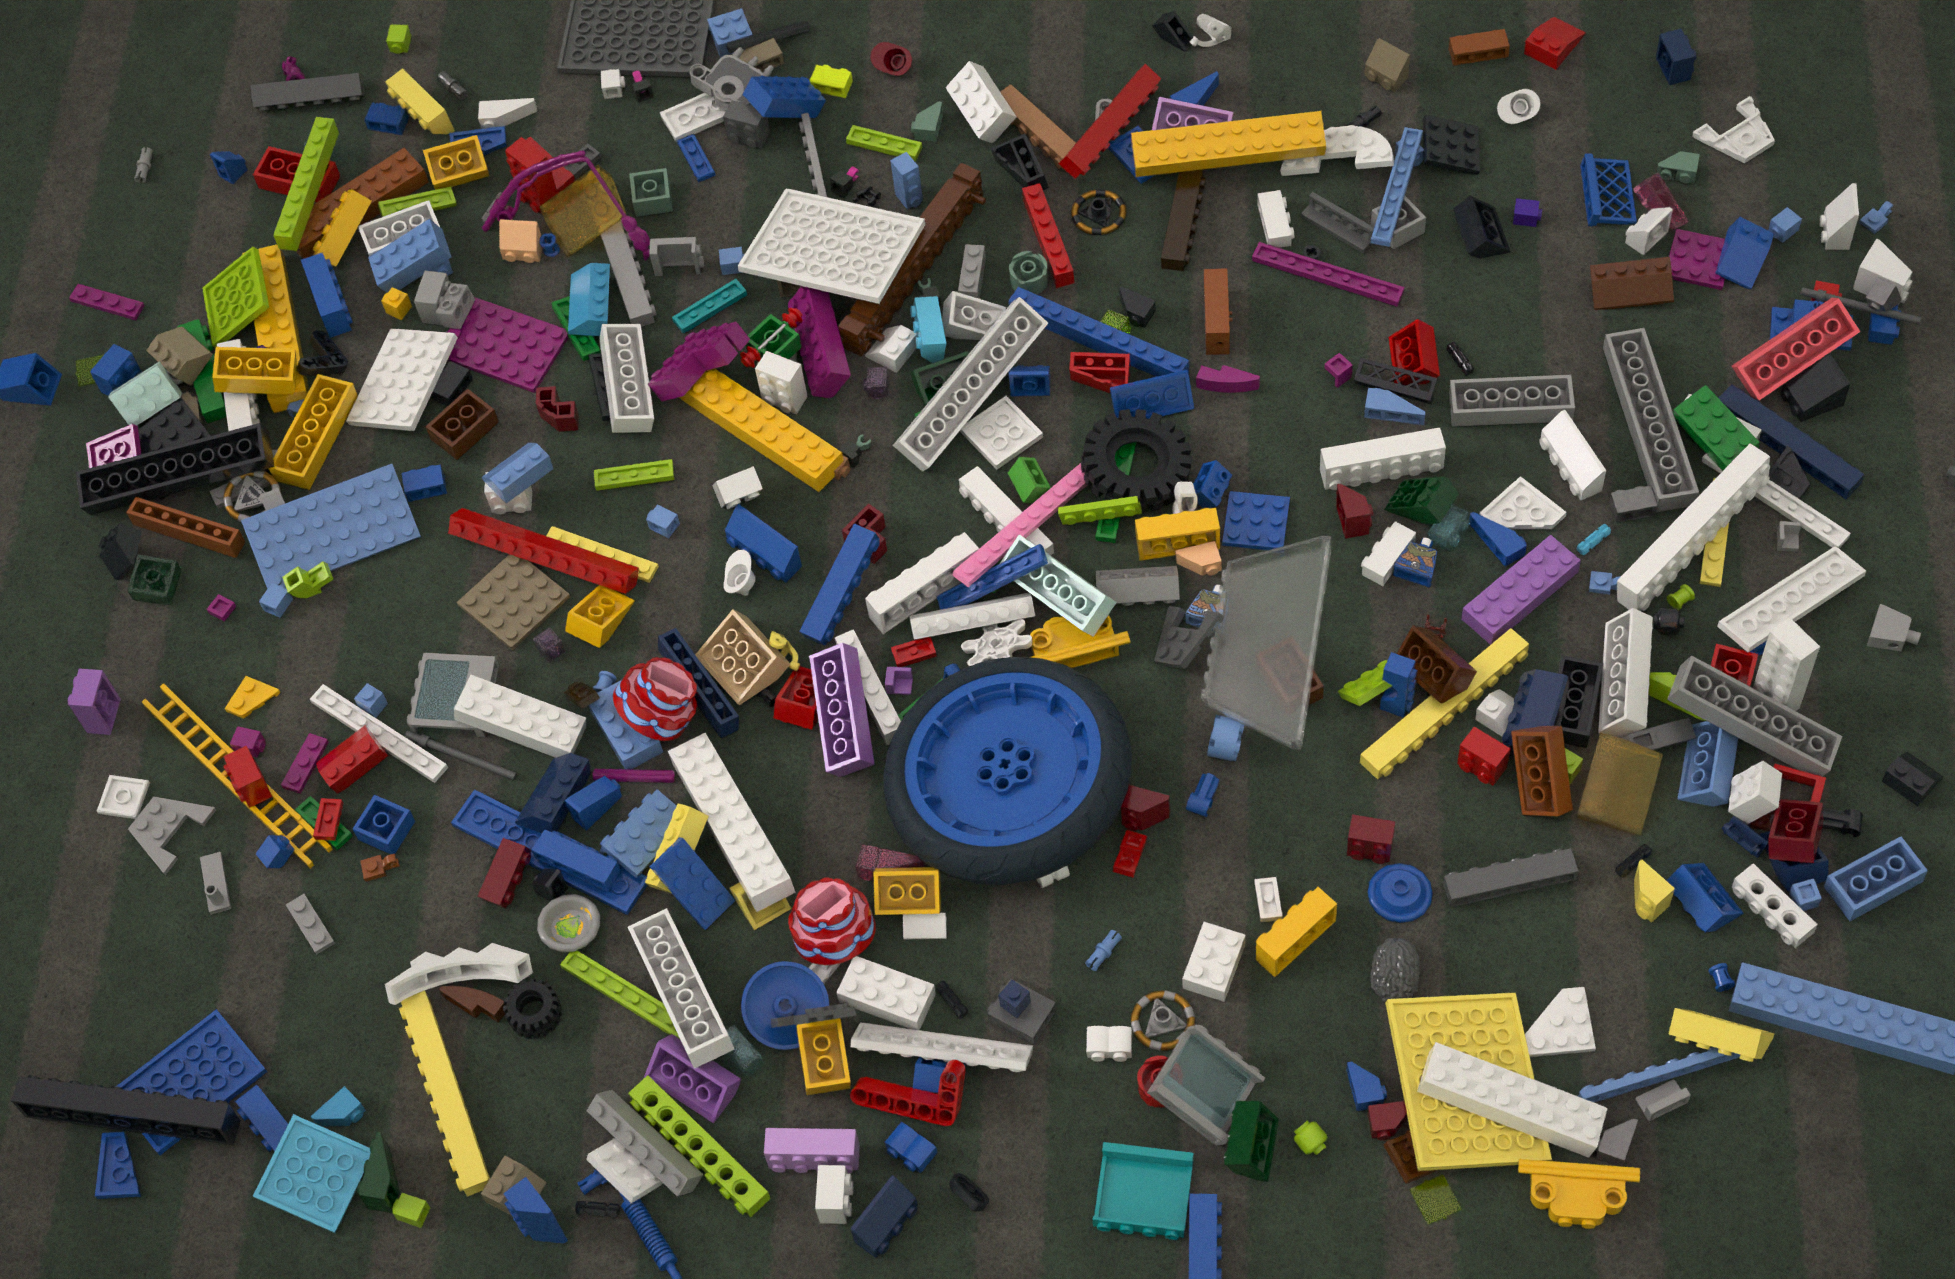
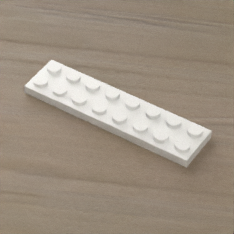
M1834 546L1720 620L1717 627L1744 650L1750 652L1767 641L1769 632L1788 617L1794 622L1863 578L1866 570Z
M861 1022L851 1038V1047L857 1048L860 1051L875 1050L881 1054L897 1053L903 1057L919 1056L925 1060L941 1059L947 1063L950 1060H959L969 1066L986 1065L991 1069L1008 1068L1013 1072L1026 1071L1033 1051L1032 1045Z

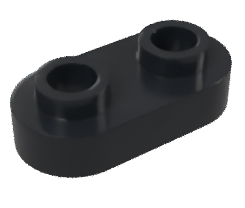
M959 1173L954 1174L949 1182L951 1191L959 1196L969 1209L983 1211L989 1203L987 1195L967 1176Z

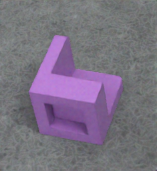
M887 667L885 678L886 694L910 695L913 682L912 668Z

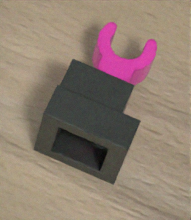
M639 70L632 72L635 82L632 85L638 103L654 98L650 82L647 79H642Z
M851 167L848 173L840 170L837 174H834L830 178L831 191L844 199L848 195V191L853 188V181L859 177L855 175L859 170Z

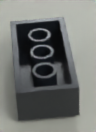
M1561 655L1558 673L1568 676L1554 726H1562L1565 744L1587 748L1604 663Z

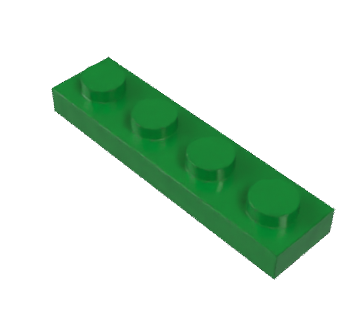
M570 297L552 302V308L567 334ZM568 334L583 361L588 360L589 354L601 353L593 336Z

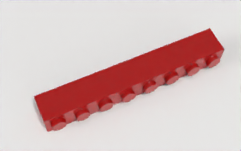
M1144 64L1058 164L1074 179L1080 174L1084 176L1091 168L1089 164H1094L1100 158L1098 153L1100 151L1104 152L1110 146L1108 141L1110 139L1113 141L1120 134L1119 128L1124 129L1130 122L1128 118L1130 116L1133 118L1139 112L1138 106H1143L1149 100L1147 95L1149 93L1152 95L1159 88L1157 84L1161 78L1149 66Z

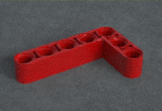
M950 1060L946 1064L940 1076L938 1094L869 1077H861L853 1087L850 1098L855 1104L938 1125L950 1126L954 1123L961 1109L965 1066L959 1060Z

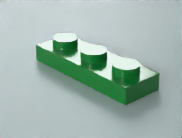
M310 796L295 811L315 829L320 804ZM339 822L336 840L326 841L338 851L353 835Z

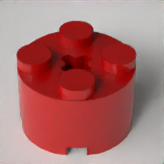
M1151 1057L1144 1062L1138 1071V1091L1143 1101L1149 1106L1165 1107L1147 1092L1168 1057ZM1175 1062L1169 1072V1076L1183 1087L1182 1071Z

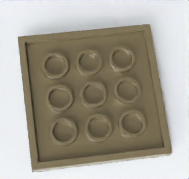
M509 554L459 599L457 605L513 651L570 598V594L528 560Z

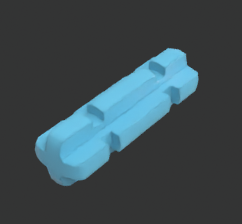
M1602 524L1598 528L1599 530H1595L1584 539L1585 542L1582 541L1577 545V551L1581 555L1587 554L1589 549H1593L1603 540V537L1606 538L1611 533L1610 527Z

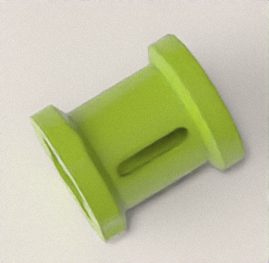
M1686 584L1681 585L1680 589L1674 594L1667 596L1668 603L1673 608H1678L1679 610L1682 609L1683 604L1695 599L1693 590Z

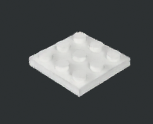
M1007 396L971 419L960 430L964 437L996 470L1043 438V433Z

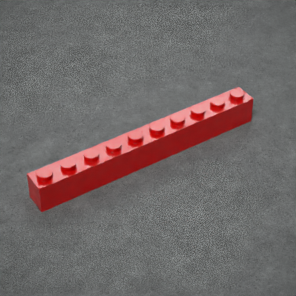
M461 508L450 515L448 533L624 594L632 590L637 584L639 567L465 508Z

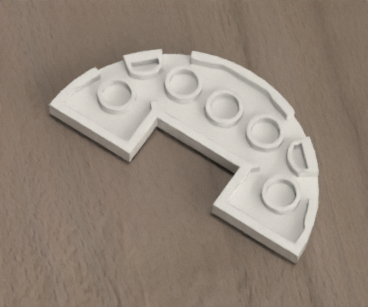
M1353 125L1330 127L1324 130L1326 141L1325 155L1284 160L1280 171L1282 176L1319 173L1321 160L1355 156L1356 169L1394 166V156L1389 142L1374 130Z

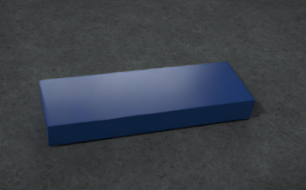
M694 134L677 140V144L698 182L716 176Z

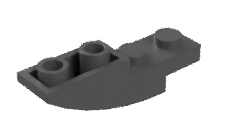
M1690 718L1628 734L1625 737L1607 742V746L1613 763L1696 739Z

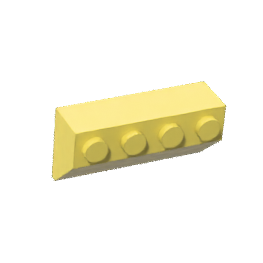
M401 69L385 81L389 88L387 89L388 94L393 99L397 98L399 105L403 109L407 108L410 116L414 120L417 118L424 130L428 129L432 134H450L455 131L445 109L405 70Z
M678 803L672 814L669 826L664 833L660 848L656 852L654 862L679 837L683 838L695 851L709 816L692 807ZM650 869L645 883L652 888L671 893L653 870Z
M1679 1008L1674 1009L1669 1035L1676 1036L1675 1041L1688 1044L1689 1040L1697 1042V1047L1710 1050V1046L1719 1048L1718 1053L1729 1056L1734 1052L1740 1054V1059L1753 1062L1754 1058L1762 1059L1774 1037V1033Z

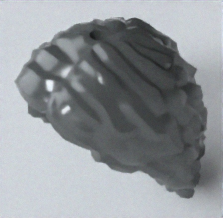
M1388 938L1377 947L1373 955L1370 977L1371 989L1375 991V994L1383 1002H1386L1387 999L1412 998L1415 992L1418 991L1420 959L1412 942L1403 938Z

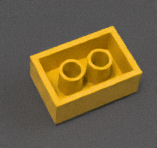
M477 135L423 150L435 190L454 187L490 176Z
M932 867L876 868L874 870L875 915L940 914L941 881L939 869Z
M837 1018L797 1025L806 1095L850 1089V1076L841 1019Z

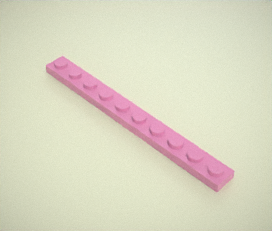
M1081 463L953 571V576L969 587L1006 555L1018 535L1025 538L1028 537L1058 511V507H1063L1083 490L1087 484L1084 480Z

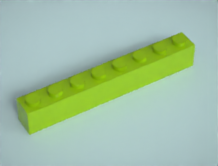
M315 118L273 235L279 249L298 250L339 135L336 123L332 118Z

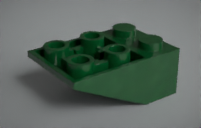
M1447 477L1404 479L1399 483L1396 492L1390 497L1384 510L1424 524L1441 523L1459 492Z
M377 1132L375 1139H372L370 1143L369 1160L365 1161V1174L363 1181H360L358 1184L357 1192L369 1210L393 1213V1205L396 1199L399 1198L400 1190L390 1147L382 1134Z

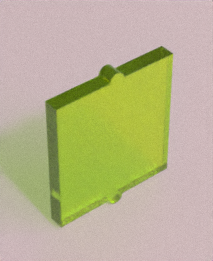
M105 354L76 360L77 372H75V375L77 376L79 387L96 383L90 371Z
M1444 1175L1429 1181L1424 1180V1183L1409 1189L1427 1225L1442 1218L1445 1220L1447 1216L1462 1210Z

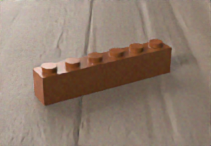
M135 497L126 512L135 526L237 558L245 544L239 529L142 498Z

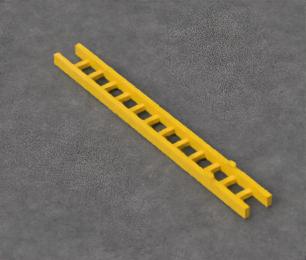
M163 683L160 688L171 701L159 711L146 699L142 701V704L240 800L231 782L226 778L228 776L226 771L224 770L221 773L214 766L223 756L234 751ZM177 705L184 713L170 723L164 715ZM190 718L197 725L185 735H182L176 728L186 719ZM202 729L209 737L195 748L188 740ZM215 742L221 750L208 760L201 752ZM268 784L267 786L273 796V800L264 808L259 810L255 805L249 808L246 801L242 802L275 835L285 836L278 827L288 818L292 817L299 825L285 837L288 838L289 843L295 849L293 853L310 869L314 864L304 853L316 842L328 853L333 850L325 840L314 839V829ZM279 804L286 813L272 823L265 814ZM305 829L312 838L299 849L291 840Z

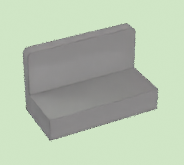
M1671 1080L1636 1097L1635 1100L1647 1120L1651 1121L1688 1103L1691 1095L1687 1088L1681 1090L1676 1081Z

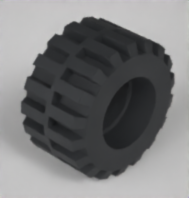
M530 979V982L522 980V984L518 986L516 983L513 986L514 990L507 992L508 998H504L505 1006H503L505 1016L512 1030L516 1031L519 1036L522 1037L524 1034L526 1039H531V1035H534L535 1039L540 1038L539 1034L543 1033L545 1037L548 1035L547 1030L551 1029L553 1031L556 1028L554 1023L559 1024L560 1022L559 1016H562L560 1001L551 985L545 984L543 980L539 979L538 982L535 979ZM540 1001L544 1003L542 1009L535 1015L525 1016L521 1014L523 1008L530 1002Z

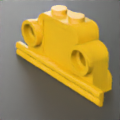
M1109 615L1094 637L1076 627L1063 616L1051 618L1044 623L1043 628L1036 629L1030 634L1032 637V658L1057 662L1070 668L1119 656V646L1130 643L1127 631L1114 634L1112 620Z
M1519 1159L1518 1173L1531 1174V1203L1538 1209L1548 1208L1549 1218L1562 1227L1579 1224L1583 1228L1593 1229L1602 1224L1606 1213L1615 1215L1623 1209L1627 1200L1625 1181L1640 1182V1168Z

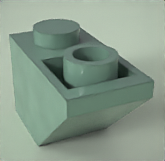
M1682 151L1658 163L1656 177L1663 180L1672 179L1682 183H1694L1700 154Z

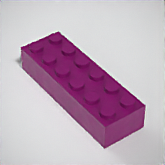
M801 286L792 299H790L788 308H797L803 315V322H796L797 328L795 332L800 337L802 347L800 355L804 363L808 385L812 396L833 398L851 374L830 296L826 291Z

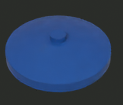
M786 961L769 964L757 971L748 981L741 1000L742 1017L748 1031L763 1045L778 1050L799 1048L797 1025L772 1028L771 1019L806 1014L805 1009L829 1006L826 988L816 973L804 965Z

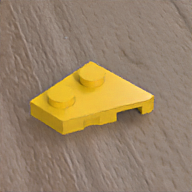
M246 676L228 702L225 710L244 719L253 710L263 706L264 702L273 696H278L280 690Z

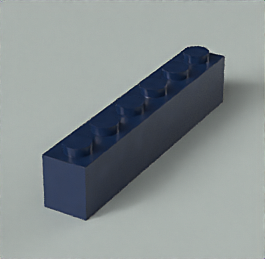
M674 628L658 636V651L663 658H669L673 662L681 664L686 671L692 674L697 685L694 696L697 706L719 737L723 738L739 730V715L678 630Z

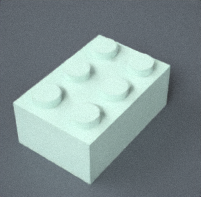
M159 361L112 391L108 397L128 425H138L179 399L182 391Z

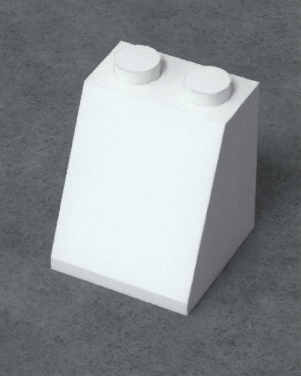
M1876 239L1859 266L1853 289L1867 295L1879 277L1896 285L1902 299L1900 302L1905 303L1913 282L1910 280L1912 271L1884 243Z

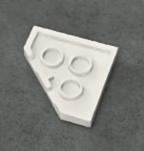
M1520 476L1485 507L1479 515L1509 529H1553L1566 517L1567 512Z
M1584 987L1562 989L1526 1032L1525 1038L1529 1057L1595 1051L1596 1047Z

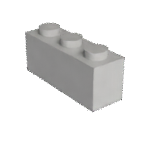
M965 244L958 293L980 299L986 261L984 245Z

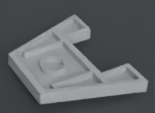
M153 797L128 830L163 874L166 875L178 860L175 855L163 849L187 818L205 826L216 809L210 806Z

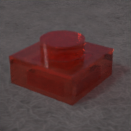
M1775 810L1751 822L1750 828L1770 831Z

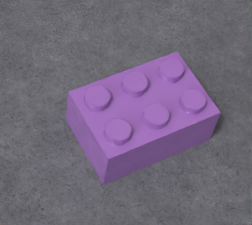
M79 669L77 676L73 680L74 687L72 694L68 697V705L87 733L111 735L121 698L103 670Z

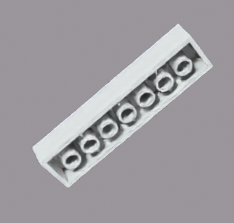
M667 908L628 926L694 1069L734 1050L729 1035Z
M1435 1042L1428 1054L1417 1092L1588 1158L1597 1148L1607 1108L1437 1042Z

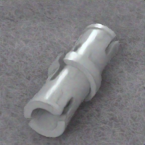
M145 147L141 149L140 159L136 163L137 171L134 177L136 182H140L142 178V183H146L148 170L151 169L150 162L153 155L151 148L147 147L146 152Z

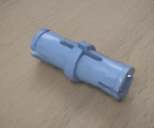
M1110 930L1102 943L1096 945V950L1085 962L1088 968L1095 962L1091 970L1097 971L1105 958L1110 957L1112 949L1122 939L1119 933L1114 937L1116 931Z

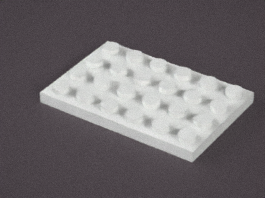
M390 329L346 422L353 426L414 431L458 339L456 334Z

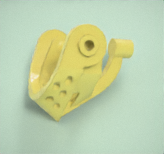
M772 631L769 644L777 648V650L782 649L781 654L784 657L790 653L792 661L789 668L798 671L800 664L797 663V652L784 635Z

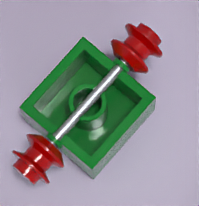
M788 308L789 314H782L783 322L770 314L747 335L750 338L749 342L745 345L747 353H740V360L746 367L754 368V362H760L766 351L790 359L802 348L799 334L793 330L797 328L796 322H803V315L797 308Z

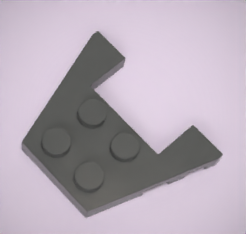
M1169 606L1154 662L1161 666L1186 669L1200 651L1201 647L1199 645L1205 637L1210 638L1214 632L1211 629L1217 622L1221 623L1225 617L1221 613L1207 611L1198 630L1180 628L1178 626L1186 611L1180 607Z
M847 1003L805 1009L806 1014L771 1019V1026L774 1028L856 1016L855 1007L847 1008Z

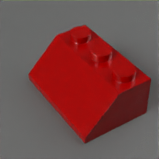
M1417 319L1388 337L1392 366L1434 378L1440 376L1434 327ZM1408 375L1398 379L1401 385L1413 383V380ZM1424 380L1418 384H1428L1430 381Z
M364 725L320 759L316 765L328 786L336 793H340L388 757V755L369 728Z

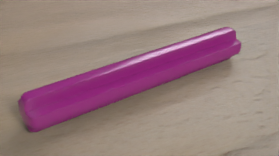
M593 770L594 781L603 776H606L610 781L614 779L617 782L673 783L675 781V772L673 770Z

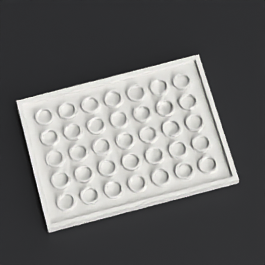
M786 188L738 264L739 272L879 304L923 230L925 219Z

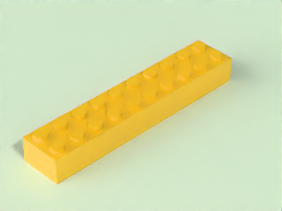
M1321 111L1131 133L1136 177L1323 156L1326 151Z
M277 244L260 248L259 255L269 308L254 319L258 346L264 345L267 348L295 349L298 365L299 360L303 358L285 257ZM296 370L294 395L267 394L268 402L274 413L287 410L291 402L305 399L309 392L307 376L299 374Z
M715 368L706 370L684 396L678 397L818 492L835 477L834 471L844 462L841 451Z

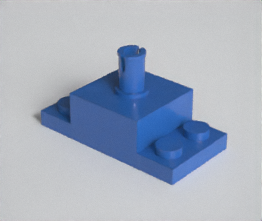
M1795 300L1793 309L1772 307L1770 339L1825 302ZM1852 338L1841 344L1836 349L1850 351L1852 347Z

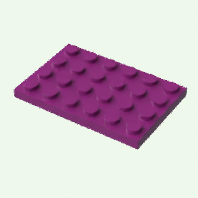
M474 297L475 301L461 329L449 328L447 332L455 333L458 337L447 362H454L469 370L535 393L536 388L539 387L569 338L566 330Z

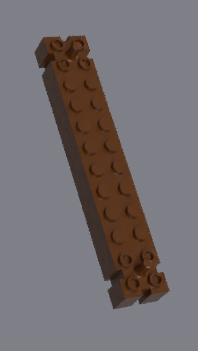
M963 163L958 165L953 172V177L946 181L919 217L925 219V226L881 302L878 304L858 299L851 308L849 316L846 315L839 324L838 329L840 336H843L841 341L844 349L862 357L865 352L871 349L872 340L884 341L883 327L891 322L894 312L901 309L903 300L906 296L909 297L912 294L914 285L918 281L921 282L923 273L926 269L932 267L934 258L942 253L945 243L952 240L954 231L957 228H961L965 216L972 213L973 204L976 202L981 205L985 204L986 198L983 197L982 180L979 170Z

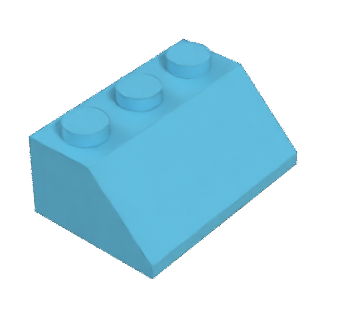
M938 296L914 298V305L910 306V314L915 319L913 331L918 336L916 337V347L920 349L921 357L931 363L944 359L946 339Z

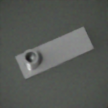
M221 852L200 857L209 913L212 915L230 910L231 904Z

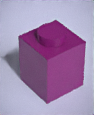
M237 726L230 745L233 751L247 745L252 756L258 758L259 753L265 749L266 742L260 731Z

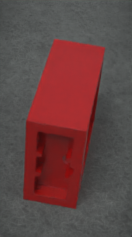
M1774 764L1773 768L1782 773L1783 779L1814 787L1810 802H1820L1826 777Z

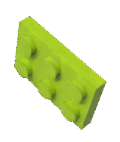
M1388 660L1380 662L1375 669L1362 673L1361 677L1357 680L1346 683L1343 686L1344 688L1338 691L1340 697L1361 706L1392 687L1383 680V670Z

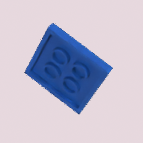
M1230 491L1222 546L1283 552L1290 497Z

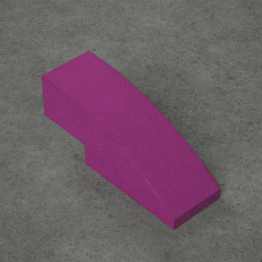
M1225 365L1222 366L1220 371L1201 366L1196 376V388L1207 391L1236 393L1258 390L1260 387V376Z

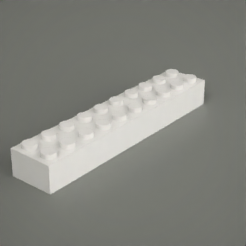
M1018 297L1012 301L893 446L921 471L928 469L1047 326L1048 322L1022 298Z
M1749 444L1617 580V601L1629 610L1635 608L1639 611H1645L1649 607L1651 600L1655 596L1658 597L1663 592L1664 587L1675 580L1678 572L1689 565L1693 556L1699 555L1704 545L1716 537L1717 531L1721 527H1726L1730 518L1742 510L1743 504L1747 500H1752L1756 491L1767 484L1770 478V456Z
M706 733L669 750L668 753L675 770L698 810L709 816L706 824L756 912L794 894L795 890L790 876Z

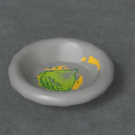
M577 894L562 895L551 900L542 909L538 917L537 931L541 941L550 949L559 952H574L586 947L596 937L600 928V914L596 905L587 897Z

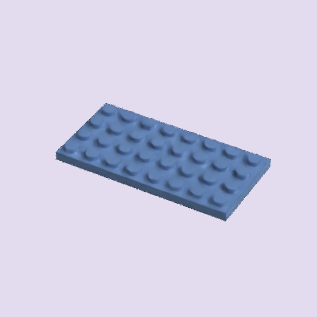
M393 464L241 520L267 589L271 583L285 586L282 577L297 566L308 572L324 561L328 564L330 571L421 537Z

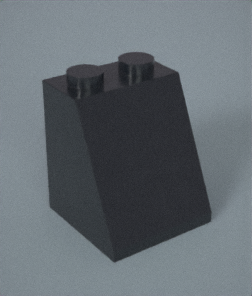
M1827 354L1784 383L1780 394L1783 401H1787L1791 406L1792 415L1798 417L1800 422L1844 406L1850 382L1831 354Z

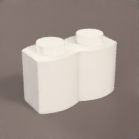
M1177 482L1174 488L1176 500L1172 508L1173 514L1183 511H1194L1198 500L1193 483Z
M1127 1026L1087 1027V1058H1091L1093 1061H1104L1105 1058H1113V1060L1118 1062L1132 1058V1028Z

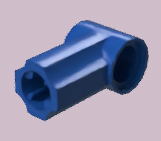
M1210 773L1202 774L1195 792H1192L1188 799L1187 811L1205 817L1208 816L1207 811L1212 807L1213 796L1219 785V779L1215 775Z

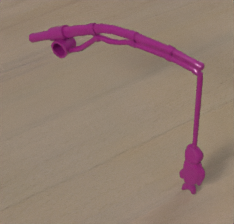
M585 151L561 154L521 171L513 180H510L509 185L502 192L501 196L496 199L489 211L488 218L482 226V230L487 232L496 218L499 222L500 220H513L519 209L521 192L524 188L533 184L539 176L569 164L586 162L621 213L623 227L633 241L634 248L637 251L643 252L645 261L650 256V239L648 234L637 226L635 218L626 216L591 160L585 156ZM537 172L531 180L519 185L525 177ZM517 189L515 207L513 208L506 204Z

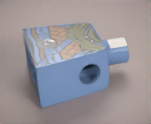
M1215 585L1212 592L1205 589L1201 590L1186 612V623L1200 627L1207 611L1218 612L1225 618L1221 623L1217 622L1211 630L1223 635L1229 610V598L1224 596L1226 589L1221 585Z

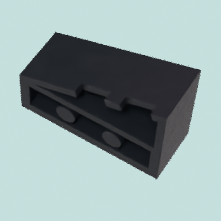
M1026 134L991 148L995 161L1023 188L1039 183L1043 190L1049 188Z

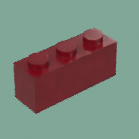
M503 838L477 897L506 909L514 899L516 886L522 881V872L525 865L527 866L531 860L532 850L524 845Z

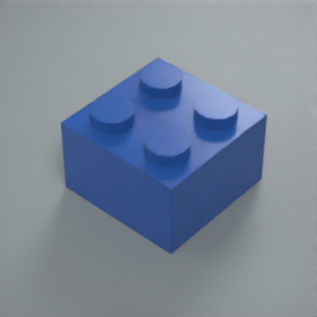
M113 344L90 373L101 393L109 396L112 391L139 375L142 371L131 352Z
M374 795L353 827V831L359 841L386 853L395 854L415 823V819L409 809Z

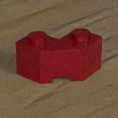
M556 386L536 388V406L540 417L559 432L578 430L579 413L575 401L560 402Z

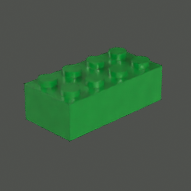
M1706 385L1674 408L1673 415L1675 421L1722 471L1749 444L1759 449L1760 442Z

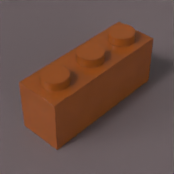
M1505 29L1449 38V52L1453 66L1509 56L1510 45Z

